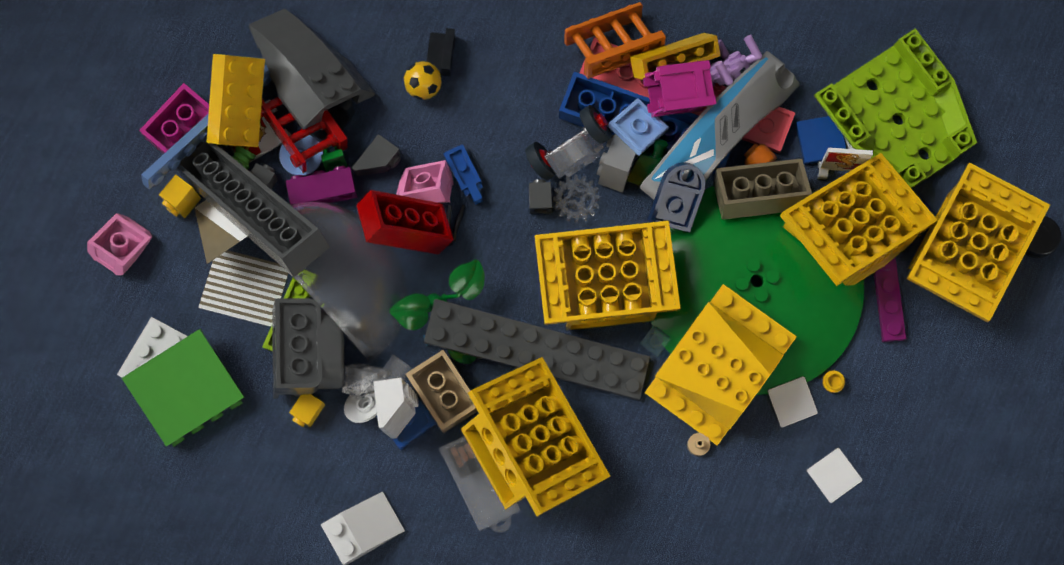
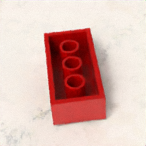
M370 190L356 205L367 243L439 255L454 240L442 203Z

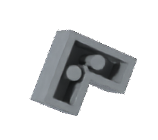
M615 134L607 142L608 152H603L597 171V175L600 176L598 184L623 193L636 153Z

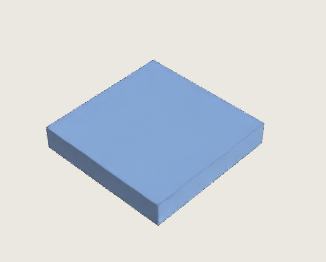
M639 98L610 121L607 126L638 156L669 129V126L659 117H651L647 106Z

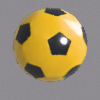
M415 62L409 66L404 75L405 89L416 99L425 100L432 98L438 93L442 85L440 71L430 62Z

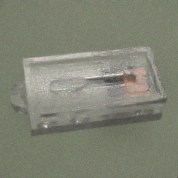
M465 436L439 448L479 531L482 532L491 527L496 533L506 532L511 526V517L520 513L521 510L517 503L505 510ZM506 521L503 525L497 526L498 523Z

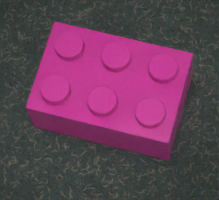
M183 83L139 131L146 140L164 154L209 113V104Z

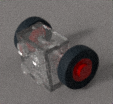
M589 105L580 111L584 130L553 151H547L538 142L532 143L525 149L531 167L542 179L549 180L555 175L558 178L566 175L568 178L583 168L582 163L586 166L601 156L599 151L604 148L602 143L608 141L612 134L610 128L607 127V120L594 106Z

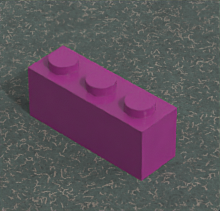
M339 166L334 168V171H315L310 176L296 175L291 177V180H286L290 206L295 210H301L357 198L351 168Z

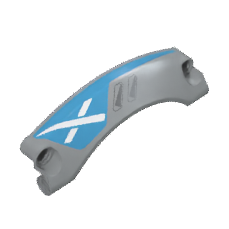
M766 51L761 59H758L716 98V105L708 106L667 152L651 174L646 177L640 189L654 200L665 171L672 165L681 162L696 166L703 173L706 182L734 146L758 122L780 107L800 86L795 75L785 68V64L769 51ZM689 169L682 173L683 180L691 176V170Z

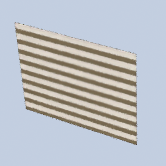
M227 250L213 260L198 308L271 327L275 298H281L288 272L278 263Z

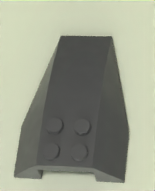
M282 9L249 24V29L257 48L262 53V59H265V65H267L270 72L271 81L276 86L279 99L303 130L321 122L324 111L353 98L358 104L375 95V92L348 59L288 10Z

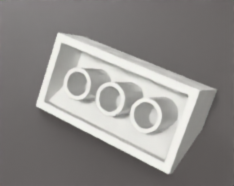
M402 378L373 381L379 429L391 439H396L416 414L415 407H419L417 393L415 394L414 390Z

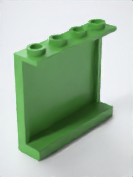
M201 328L122 377L127 388L166 446L170 444L173 447L185 440L183 437L190 431L192 434H195L204 428L203 423L210 419L214 422L224 415L222 411L230 407L232 410L243 403L241 399L245 395L232 379Z

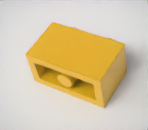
M176 174L159 194L163 199L161 204L175 217L181 215L183 218L187 217L201 199L195 189Z

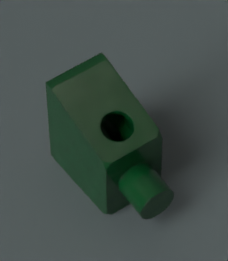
M657 139L654 146H650L638 156L627 181L641 186L646 177L651 174L667 154L668 143Z

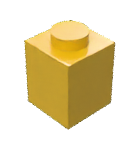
M311 394L300 395L289 412L294 417L292 421L301 427H304L305 424L311 427L325 404Z

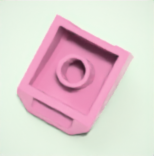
M443 160L405 168L399 181L396 195L436 203L450 202L452 185L454 184L452 172L447 161Z
M116 213L87 242V251L94 261L99 262L115 275H124L152 239L150 231L131 218Z

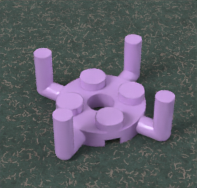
M752 35L744 38L751 52L748 56L741 55L739 51L730 55L721 39L718 40L720 55L723 61H717L710 65L713 86H715L716 82H718L719 86L724 84L726 86L731 85L733 80L741 75V69L744 67L745 69L749 68L750 64L762 58V54Z

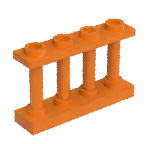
M641 2L628 5L622 9L565 29V45L569 46L576 43L585 56L584 74L587 79L630 64V56L665 45L666 36L662 30L650 33L641 20L643 9ZM633 22L643 37L632 40L622 26ZM614 29L624 44L612 47L604 33ZM595 36L605 51L593 54L584 40Z

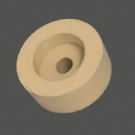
M695 433L689 438L687 448L692 455L703 456L710 449V440L702 433Z

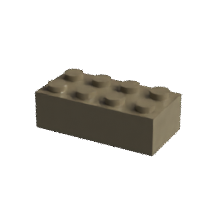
M802 159L715 169L713 186L722 220L782 213L812 194Z

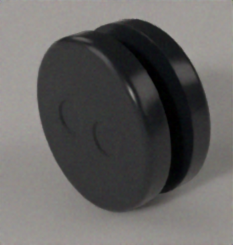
M1044 216L1025 255L1032 258H1043L1058 248L1061 242V230L1053 219Z

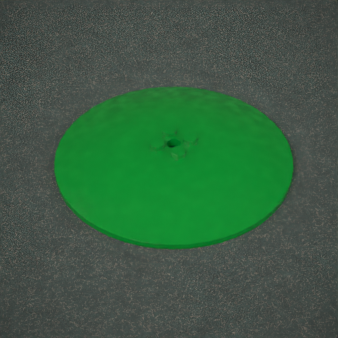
M714 186L704 190L690 232L670 228L680 310L657 313L654 321H651L655 333L663 335L662 345L671 354L707 303L712 300L724 284L797 336L756 395H768L769 389L800 377H805L808 383L827 370L849 345L861 317L864 300V279L855 285L845 286L844 283L836 286L805 246L783 228L785 222L780 217L781 213L722 220ZM754 276L760 277L762 286H752L750 279Z

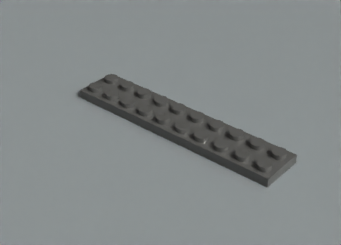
M438 299L434 300L423 341L424 344L515 368L543 357L556 379L635 400H640L650 356Z

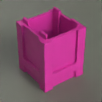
M710 61L659 66L656 68V71L646 73L645 78H643L644 87H648L650 104H647L648 113H651V117L698 112L704 110L706 106L716 105L710 73Z

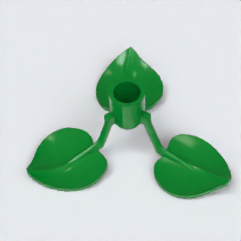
M474 259L471 262L458 266L452 271L449 277V286L456 294H442V296L437 293H432L428 296L421 293L411 294L395 303L389 309V313L408 330L422 328L428 321L427 312L432 311L435 299L447 302V299L459 298L462 295L466 300H472L481 293L485 281L481 263L479 260ZM447 350L453 359L463 364H470L476 359V357Z

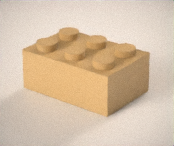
M444 350L406 373L408 380L443 433L477 412L475 405L468 395L470 389Z

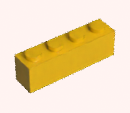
M701 33L630 56L634 78L643 80L646 73L656 71V68L659 66L711 60L721 55L717 35Z

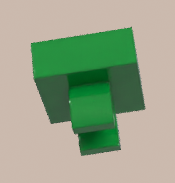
M335 146V151L328 153L326 149L323 150L321 158L326 172L334 171L333 169L339 166H346L348 168L342 149L338 150Z

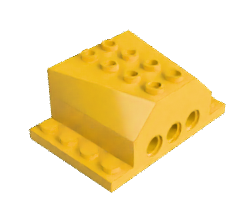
M882 153L786 209L780 215L785 222L783 228L805 246L836 286L844 283L845 286L855 285L876 272L906 249L918 234L938 221Z
M969 162L960 180L947 194L935 217L938 221L928 229L908 267L911 271L907 280L988 323L1046 215L1050 204Z
M669 221L534 236L545 325L566 323V331L654 321L656 314L659 312L680 310Z
M723 284L712 300L701 311L644 393L693 429L704 434L711 442L718 446L728 430L735 424L772 374L797 336Z
M543 357L468 392L479 414L463 426L461 431L505 510L527 498L536 516H539L610 477Z

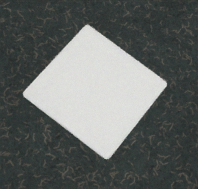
M800 377L768 390L781 427L818 413L805 377Z
M840 448L835 449L807 469L809 475L830 503L862 481V478Z

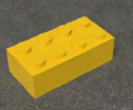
M213 54L207 143L258 147L265 59Z

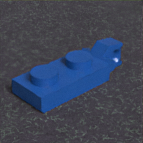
M462 144L443 153L465 197L470 195L475 205L483 202L479 190L483 189L482 181L464 145Z

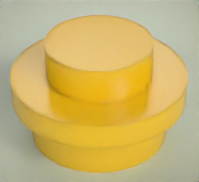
M832 370L824 375L822 383L828 392L837 393L844 388L845 378L839 371Z

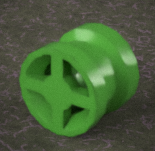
M236 146L235 154L231 157L248 170L250 161L254 160L256 155L240 146Z

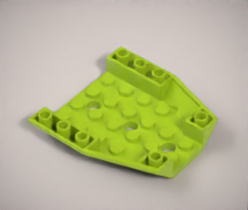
M916 28L898 39L892 47L836 84L833 85L831 83L814 95L852 148L873 150L871 158L882 153L910 188L925 181L977 143L954 78ZM867 82H874L877 90H870ZM894 115L902 118L903 123L901 125L893 121ZM919 150H925L928 153V159H922L919 156Z

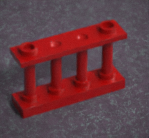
M279 97L267 103L262 99L261 118L264 117L291 155L290 160L295 168L299 167L302 173L307 171L305 160L328 147L336 146L338 150L342 149V151L348 148V138L328 110L324 111L321 122L288 136L282 127L294 121L295 118L291 113H288L276 119L271 110L282 105V101ZM319 129L325 130L328 134L325 140L301 153L294 145V143Z

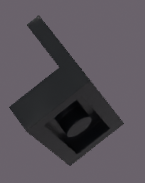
M446 28V34L430 33L426 62L435 65L440 71L441 76L451 77L456 39L455 29Z

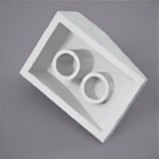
M383 492L320 524L343 565L350 564L405 531Z

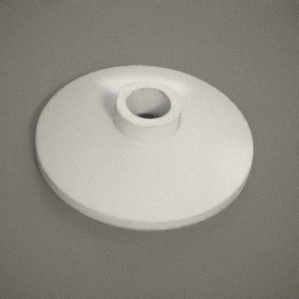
M365 384L358 387L347 398L344 405V413L350 421L364 423L377 415L374 384Z

